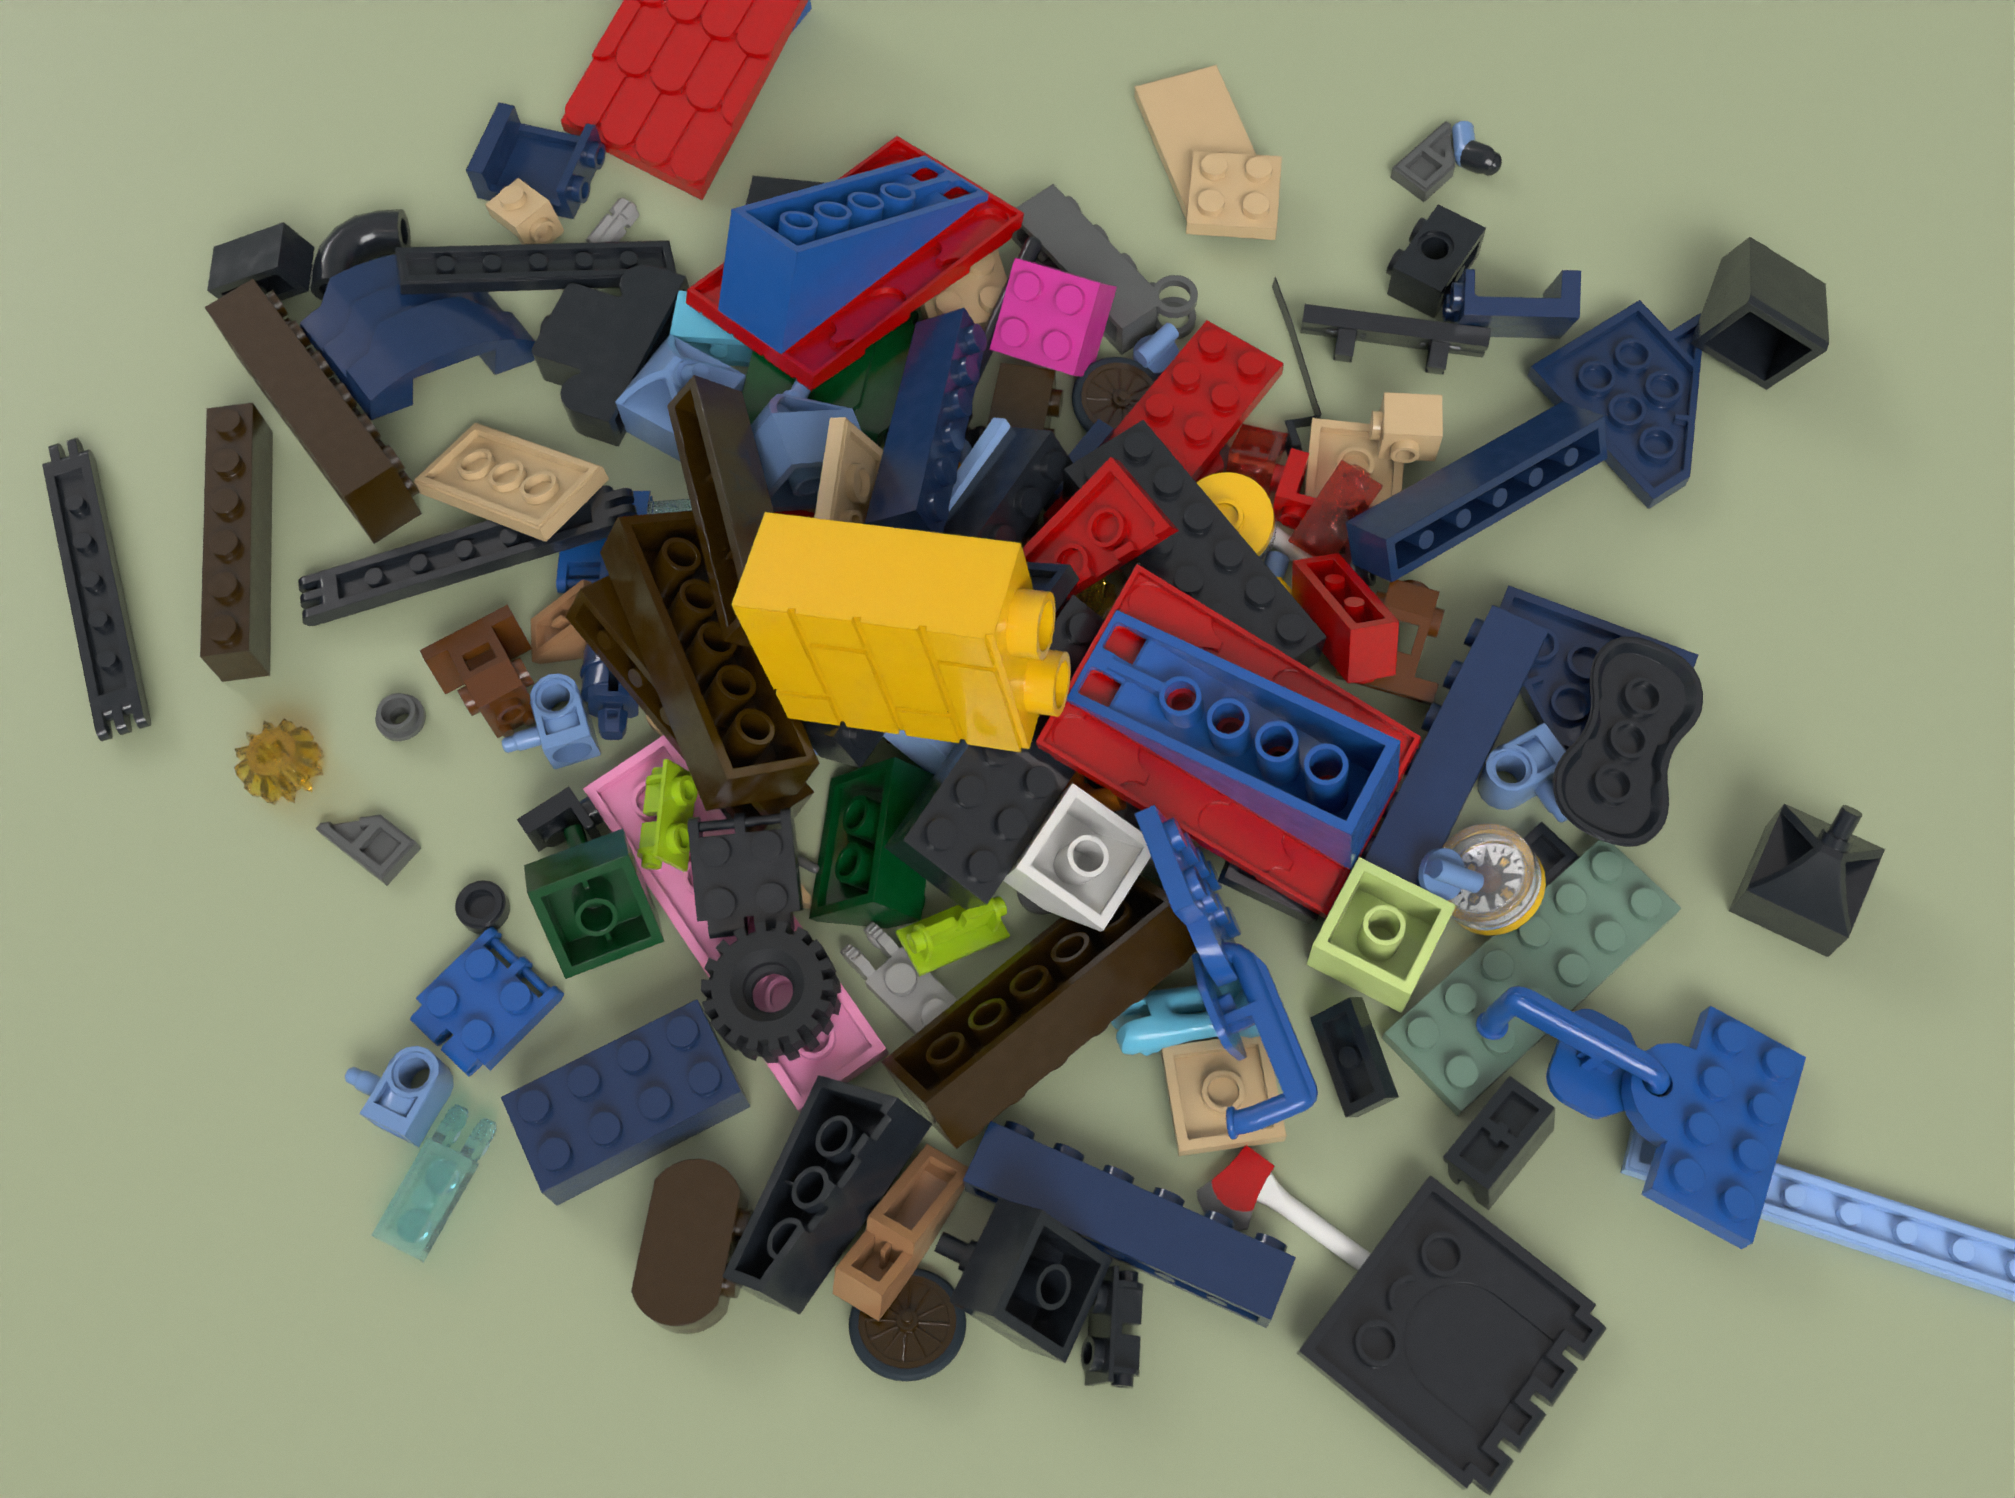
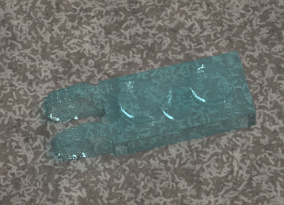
M455 1104L448 1110L433 1137L426 1139L371 1235L422 1262L425 1261L479 1166L477 1161L485 1155L497 1130L495 1122L483 1118L473 1129L472 1134L468 1137L460 1153L449 1148L457 1141L468 1118V1109L458 1104Z

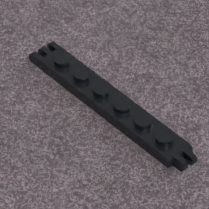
M76 437L67 440L69 456H66L63 447L59 443L49 446L51 461L43 463L42 467L94 728L99 740L103 742L113 738L110 721L114 720L118 733L124 735L132 732L129 715L133 714L139 729L151 726V719L96 460L89 449L84 451L80 440Z
M602 486L547 542L488 520L303 576L298 580L299 591L303 593L300 595V604L305 609L302 611V622L307 626L320 625L607 538L618 517L637 515L636 506L633 505L635 501L633 490L630 488L613 490L611 486Z

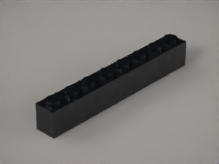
M1010 427L949 511V517L945 522L943 534L1019 543L1062 483L1064 469L1073 464L1051 430ZM801 720L813 749L820 757L858 768L862 767L885 734V732L847 727L844 721H841L840 726Z

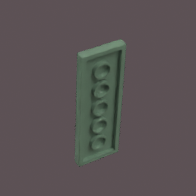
M1598 840L1545 888L1544 897L1538 910L1525 924L1511 932L1491 936L1384 1033L1382 1039L1459 1116L1547 1035V1033L1515 1016L1508 1022V1031L1504 1037L1497 1040L1484 1038L1477 1031L1476 1020L1481 1013L1485 1012L1490 1004L1507 989L1513 986H1521L1533 990L1564 1008L1573 1011L1681 910V907L1615 845Z

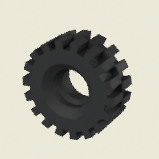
M766 921L754 922L755 932L748 934L744 927L735 930L733 933L738 940L729 946L723 939L716 947L721 955L717 961L711 958L708 959L705 970L710 975L709 980L701 979V992L705 995L707 1001H703L702 1005L705 1013L711 1019V1025L731 1048L735 1051L738 1049L746 1058L756 1061L757 1056H760L766 1063H778V1056L785 1055L791 1061L800 1058L798 1050L807 1045L809 1050L812 1051L819 1046L820 1043L816 1037L821 1031L829 1035L834 1027L830 1018L832 1014L839 1015L841 1003L837 998V993H842L841 984L835 973L837 971L825 949L817 939L814 941L808 931L799 926L794 931L788 922L777 921L776 928H770ZM771 974L783 975L791 981L793 987L792 998L788 1005L780 1011L771 1013L758 1009L753 1001V991L756 984L765 976Z

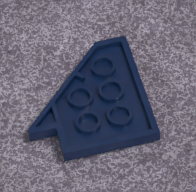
M1638 300L1531 365L1528 377L1554 406L1560 402H1565L1605 416L1608 458L1604 461L1639 500L1650 509L1683 488L1690 478L1702 350L1690 343L1701 313L1669 331L1642 301Z
M1509 585L1499 607L1549 629L1542 649L1520 694L1537 726L1545 723L1565 751L1578 739L1587 724L1591 709V666L1596 654L1605 644L1619 637L1643 638L1672 650L1684 658L1693 668L1699 656L1693 652Z

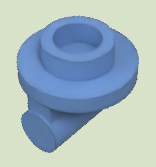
M1166 323L1156 333L1141 338L1134 347L1133 360L1139 362L1143 367L1149 368L1157 377L1160 376L1179 353L1175 340L1179 337L1177 329L1171 323Z
M1433 849L1424 856L1420 863L1418 878L1421 888L1447 901L1455 898L1462 889L1477 893L1483 886V875L1465 868L1460 855L1452 849Z

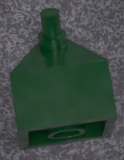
M572 825L563 831L569 849L524 865L527 894L565 979L665 942L659 914L623 828L588 841L583 825Z

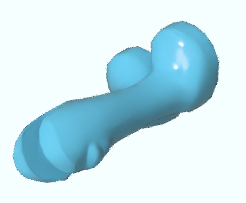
M1239 980L1224 987H1219L1222 995L1231 992L1237 1008L1248 1005ZM1197 985L1149 991L1144 999L1131 1005L1111 1022L1113 1027L1118 1030L1116 1040L1119 1048L1124 1054L1129 1055L1141 1053L1149 1056L1166 1047L1194 1040L1218 1037ZM1256 1025L1239 1032L1240 1036L1246 1038L1260 1037Z

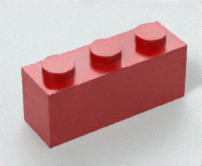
M1339 553L1293 560L1291 595L1327 636L1322 652L1346 683L1366 684L1378 678L1395 676L1399 621Z

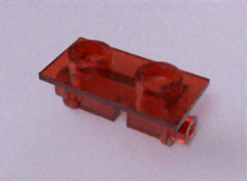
M1342 459L1288 539V542L1312 557L1338 553L1348 539L1346 522L1365 512L1383 485L1371 478L1370 473L1357 464L1352 466Z

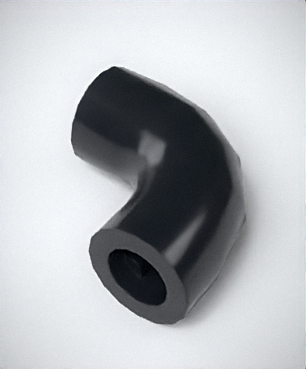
M378 210L359 214L336 226L318 248L311 272V293L320 300H323L331 277L354 266L368 262L375 257L393 255L397 247H410V227L404 210Z

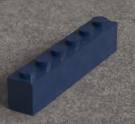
M965 308L916 322L865 524L943 534L945 522L949 517V504L953 486L957 481L960 455L965 445L964 438L969 416L972 414V402L976 384L980 378L979 371L983 353L987 347L984 330L979 324L974 323Z
M1560 402L1348 520L1346 526L1352 564L1387 581L1394 582L1606 460L1608 454L1605 416Z
M1492 605L1485 621L1477 617L1475 618L1464 641V645L1471 649L1464 663L1456 659L1453 661L1442 687L1449 689V692L1442 705L1435 702L1432 703L1421 726V730L1428 732L1421 748H1417L1404 773L1406 778L1399 792H1394L1381 817L1385 820L1377 836L1372 834L1360 858L1421 887L1418 878L1420 863L1429 851L1444 847L1542 649L1549 629L1495 605Z
M992 1121L989 1123L964 1176L963 1183L966 1192L996 1205L998 1198L1041 1209L1109 1257L1262 1327H1268L1296 1259L1295 1256L1286 1253L1287 1245L1263 1233H1256L1255 1238L1236 1231L1234 1230L1236 1223L1233 1220L1215 1211L1205 1210L1204 1215L1189 1210L1183 1207L1185 1203L1183 1198L1166 1189L1155 1187L1153 1193L1133 1185L1135 1178L1117 1167L1105 1165L1103 1170L1086 1164L1083 1162L1085 1156L1070 1146L1055 1143L1054 1147L1051 1148L1033 1140L1035 1137L1033 1131L1016 1122L1006 1121L1004 1126Z

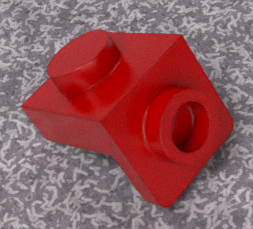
M1291 448L1286 465L1277 463L1269 487V491L1276 493L1273 504L1275 520L1291 529L1317 531L1324 502L1321 499L1300 494L1310 453Z

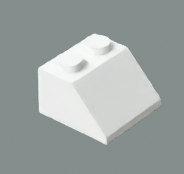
M1072 783L1061 793L1003 881L1042 909L1095 930L1103 931L1151 855L1141 831Z

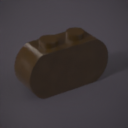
M705 1159L683 1160L666 1168L654 1181L631 1292L637 1306L647 1317L662 1328L678 1334L698 1333L715 1325L727 1313L730 1298H738L741 1289L722 1278L751 1218L753 1210L748 1209L747 1197L733 1176L724 1167L715 1162Z

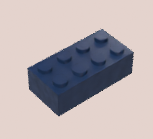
M698 999L501 1097L541 1193L556 1206L751 1107L713 1026Z

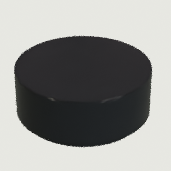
M481 880L470 883L462 889L456 899L455 912L458 919L469 931L483 934L490 927L498 930L506 922L510 913V902L497 884Z

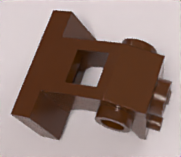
M1395 580L1390 582L1387 593L1376 592V596L1398 621L1418 626L1411 654L1397 651L1395 676L1378 678L1373 682L1358 685L1432 705L1439 684L1414 676L1426 637L1437 638L1445 609L1436 607L1440 591L1429 589L1425 584L1416 580ZM1336 671L1335 677L1337 679L1344 680L1342 676L1338 673V671Z
M508 604L420 650L424 661L445 695L466 685L457 690L471 716L481 712L497 739L501 736H511L516 728L524 724L529 726L535 723L530 704V694L526 689L534 684V681L520 657L511 662L512 659L531 650L532 647Z

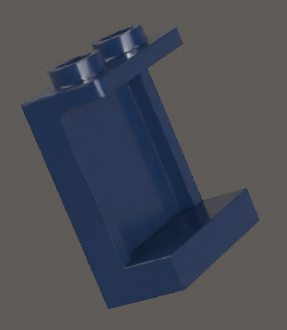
M498 102L466 168V172L479 199L490 201L503 188L519 178L548 199L557 216L574 220L581 203L584 204L589 197L590 183L596 170L601 169L604 164L606 149L605 145L601 143L596 125L586 123L581 136L522 124L515 106Z
M1465 269L1458 281L1452 282L1450 294L1444 295L1442 308L1443 322L1491 328L1490 337L1560 339L1580 318L1581 270H1562L1543 292V298L1477 296L1475 294V269Z

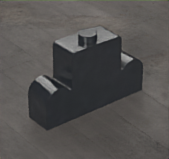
M651 265L633 266L622 275L619 283L622 294L620 297L576 283L568 284L551 315H547L543 319L540 335L532 347V354L543 379L562 386L560 392L561 401L576 432L619 447L623 440L626 429L615 401L670 335L678 291H687L689 288L685 275Z

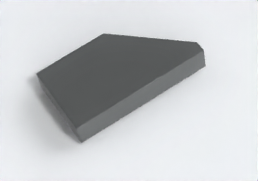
M1445 121L1392 168L1390 178L1422 202H1425L1453 177L1455 160L1451 145V124Z
M382 815L360 817L359 821L339 824L324 822L315 828L323 837L386 886L421 849L417 842Z

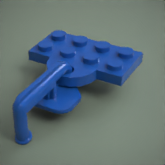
M1155 805L1135 813L1172 910L1187 926L1198 951L1192 955L1196 982L1221 1044L1238 1061L1247 1058L1239 1032L1256 1025L1283 1093L1247 1108L1236 1110L1234 1106L1227 1107L1226 1125L1229 1137L1232 1140L1237 1139L1238 1135L1264 1129L1308 1110L1317 1100L1318 1089L1268 967L1252 951L1241 944H1237L1234 940V937L1241 935V931L1229 906L1225 907L1219 894L1215 893V891L1222 889V884L1217 882L1219 877L1210 860L1206 861L1199 846L1195 848L1189 834L1182 832L1175 817L1167 820ZM1239 980L1248 1005L1237 1008L1231 992L1222 995L1219 987H1224Z
M1513 986L1507 989L1489 1005L1485 1012L1478 1016L1476 1020L1477 1031L1486 1039L1497 1040L1504 1037L1508 1031V1022L1515 1016L1558 1039L1547 1068L1546 1080L1551 1093L1564 1105L1591 1119H1601L1625 1111L1626 1116L1637 1132L1656 1147L1641 1194L1642 1196L1740 1249L1753 1244L1805 1064V1056L1712 1006H1709L1699 1014L1689 1047L1679 1043L1657 1044L1646 1051L1637 1047L1631 1032L1625 1026L1592 1009H1579L1572 1012L1539 993L1521 986Z

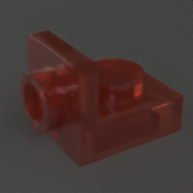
M1242 424L1229 450L1226 472L1238 473L1251 478L1264 489L1270 498L1272 493L1269 491L1275 467L1277 463L1279 464L1285 451L1288 433Z

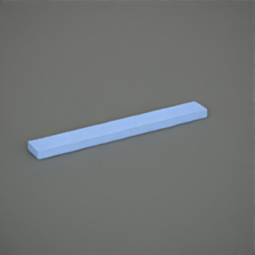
M1633 1125L1631 1126L1621 1173L1646 1181L1656 1147L1642 1137ZM1776 1163L1760 1219L2015 1302V1239Z

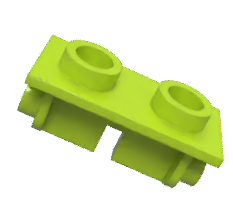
M663 759V767L653 768L651 775L646 777L643 814L649 817L657 816V821L642 823L637 857L642 859L641 867L645 869H661L663 861L682 872H687L690 852L688 818L693 817L694 804L698 792L690 771L669 759Z
M1000 896L992 897L987 905L965 910L958 904L896 931V935L918 975L922 976L1009 938L1010 934L1001 920L1002 916L1007 915V907Z

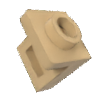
M519 178L503 188L499 194L485 204L491 217L515 234L521 244H551L564 232L550 201Z

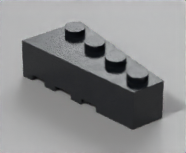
M818 1075L722 1278L763 1301L800 1315L933 1123L898 1097Z

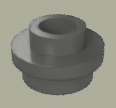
M401 693L385 697L379 703L375 716V723L380 733L392 741H405L413 738L421 731L426 720V712L420 701L411 695ZM404 714L409 715L408 718L402 723L395 724V721L399 716Z

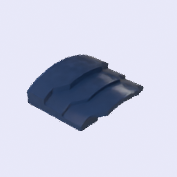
M395 254L370 260L331 277L321 306L300 322V327L311 344L320 352L331 370L344 384L370 420L412 406L413 379L478 355L494 375L535 360L532 354V347L536 341L513 313L503 311L488 292L401 295Z

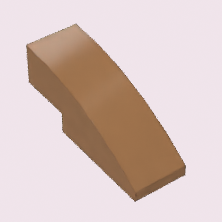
M926 1144L869 1214L865 1232L836 1266L832 1294L879 1321L920 1264L965 1188L963 1179L969 1167Z

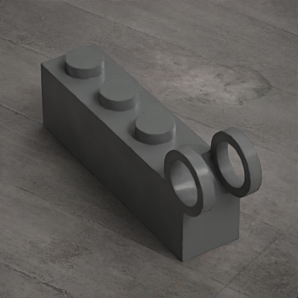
M1054 184L1016 207L1024 213L1021 228L1013 233L1012 240L1022 249L1027 238L1037 237L1042 243V249L1035 263L1117 287L1103 336L1121 355L1135 347L1141 338L1156 333L1163 326L1158 320L1159 314L1167 318H1182L1188 315V322L1184 326L1177 328L1179 333L1177 339L1184 338L1193 331L1196 323L1195 307L1197 305L1198 291L1190 279L1180 275H1169L1161 278L1156 283H1149L1138 272L1132 258L1126 253L1121 254L1110 243L1103 228L1098 224L1093 225L1082 214L1077 202L1071 196L1065 197ZM1178 286L1184 288L1189 293L1190 299L1187 301L1180 297H1167L1160 300L1159 294L1167 287Z

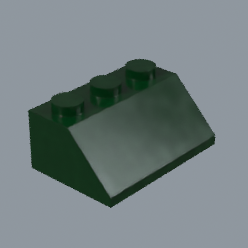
M892 757L831 778L818 858L819 871L815 877L809 919L816 922L866 927L871 922H874L880 928L887 929L921 921L922 910L926 900V879L885 849L884 846L934 774L899 758Z

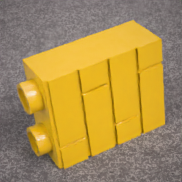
M764 513L731 606L773 689H777L776 695L788 718L840 726L841 721H844L846 726L851 728L899 734L900 730H904L906 736L959 743L960 739H965L967 745L1021 752L1022 748L1030 749L1039 714L1055 717L1061 715L1066 704L1070 685V657L1067 652L1050 650L1055 626L1056 610L1054 595L1052 592L1033 589L1021 543L777 513Z

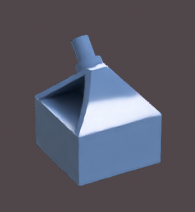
M669 335L615 403L627 433L680 461L667 408L670 401L693 375L742 391V394L746 376L680 339Z
M797 379L790 390L775 395L751 425L774 512L816 509L830 418L846 417L861 430L852 408L807 399L811 391L800 384Z

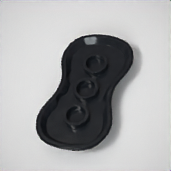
M1619 637L1605 644L1592 662L1590 671L1591 709L1589 718L1582 734L1562 755L1555 768L1553 791L1561 813L1577 828L1590 836L1613 845L1637 847L1653 839L1666 822L1669 810L1668 768L1670 759L1677 744L1691 730L1701 714L1703 689L1695 669L1677 653L1643 638Z

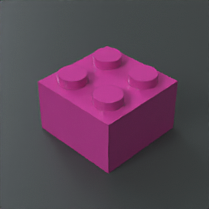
M1015 258L990 350L1073 376H1083L1087 367L1096 361L1117 287L1035 262Z

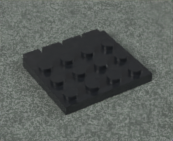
M1430 1175L1296 1353L1462 1490L1467 1489L1472 1482L1480 1490L1491 1495L1514 1462L1497 1445L1502 1441L1518 1453L1522 1451L1546 1417L1545 1412L1534 1404L1530 1398L1535 1395L1542 1402L1553 1407L1578 1371L1576 1365L1562 1355L1564 1350H1567L1577 1359L1585 1361L1607 1328L1590 1314L1596 1306L1593 1301Z

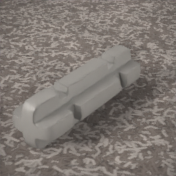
M625 198L618 199L609 210L612 215L606 214L585 241L587 243L619 242L627 232L624 227L630 228L639 217L637 206Z

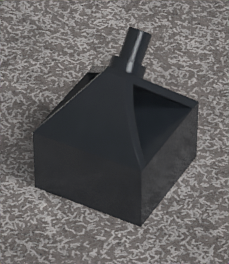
M1784 803L1765 826L1729 912L1823 956L1829 957L1849 938L1885 849L1853 835L1863 816L1860 811L1853 807L1842 805L1832 824H1829Z
M998 1198L978 1241L971 1239L967 1243L951 1234L943 1232L934 1251L958 1263V1270L963 1272L949 1300L950 1303L1019 1347L1066 1363L1113 1260L1045 1211Z

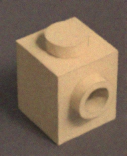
M1384 392L1380 411H1372L1370 419V440H1378V459H1392L1398 463L1436 460L1443 437L1442 395Z

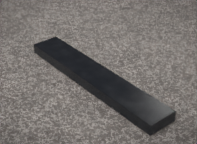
M670 241L395 248V260L401 295L565 289L570 283H576L589 288H620L619 283L622 275L633 266L642 264L676 273Z

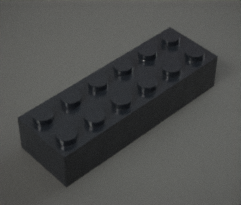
M1144 420L1064 469L1062 498L1067 502L1110 457L1119 460L1179 530L1120 567V570L1127 578L1130 577L1136 564L1304 666L1311 668L1318 663L1327 636Z
M1074 594L1066 598L1064 605L1055 612L1054 633L1050 650L1063 651L1069 654L1071 664L1070 681L1105 621ZM1039 714L1030 749L1022 748L1021 752L967 745L965 739H960V742L955 744L884 848L965 910L987 905L1076 772L1038 748L1036 740L1050 716Z

